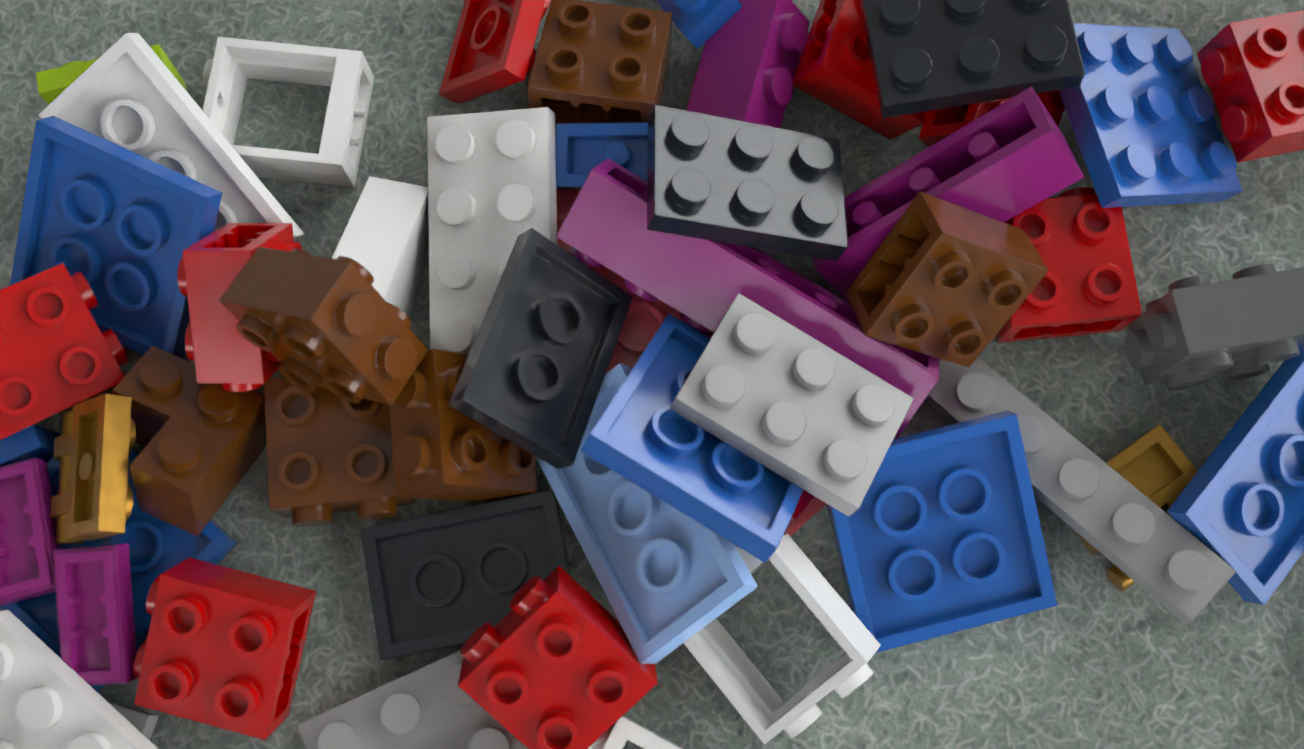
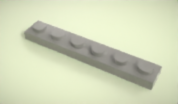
M979 357L970 367L940 359L939 380L924 402L951 425L1007 410L1016 413L1034 496L1184 625L1193 621L1237 572Z

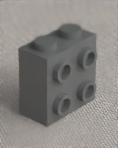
M1260 264L1237 271L1232 275L1233 279L1211 283L1209 275H1196L1168 285L1169 292L1162 298L1147 303V311L1129 325L1130 332L1126 335L1125 347L1131 366L1134 369L1141 370L1144 385L1166 381L1169 391H1177L1207 383V374L1227 370L1231 380L1255 377L1271 371V363L1298 356L1300 354L1298 345L1304 342V267L1276 272L1274 264Z

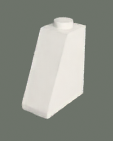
M369 176L332 259H337L338 256H345L364 266L374 278L372 286L386 302L398 307L409 318H411L429 247L428 187Z

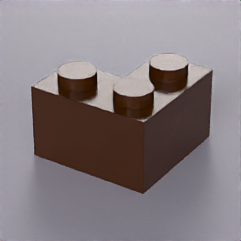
M152 345L112 390L113 395L132 397L131 419L136 426L135 442L145 446L130 465L139 509L198 537L267 445L265 397L254 390L229 392L223 390L220 383H197L195 364Z

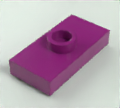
M38 458L0 467V606L56 592L53 550L61 548L60 545L55 544L56 519L50 517L52 491L47 462Z
M129 543L53 550L60 657L62 661L89 685L127 683L138 679L133 676V664L137 649Z

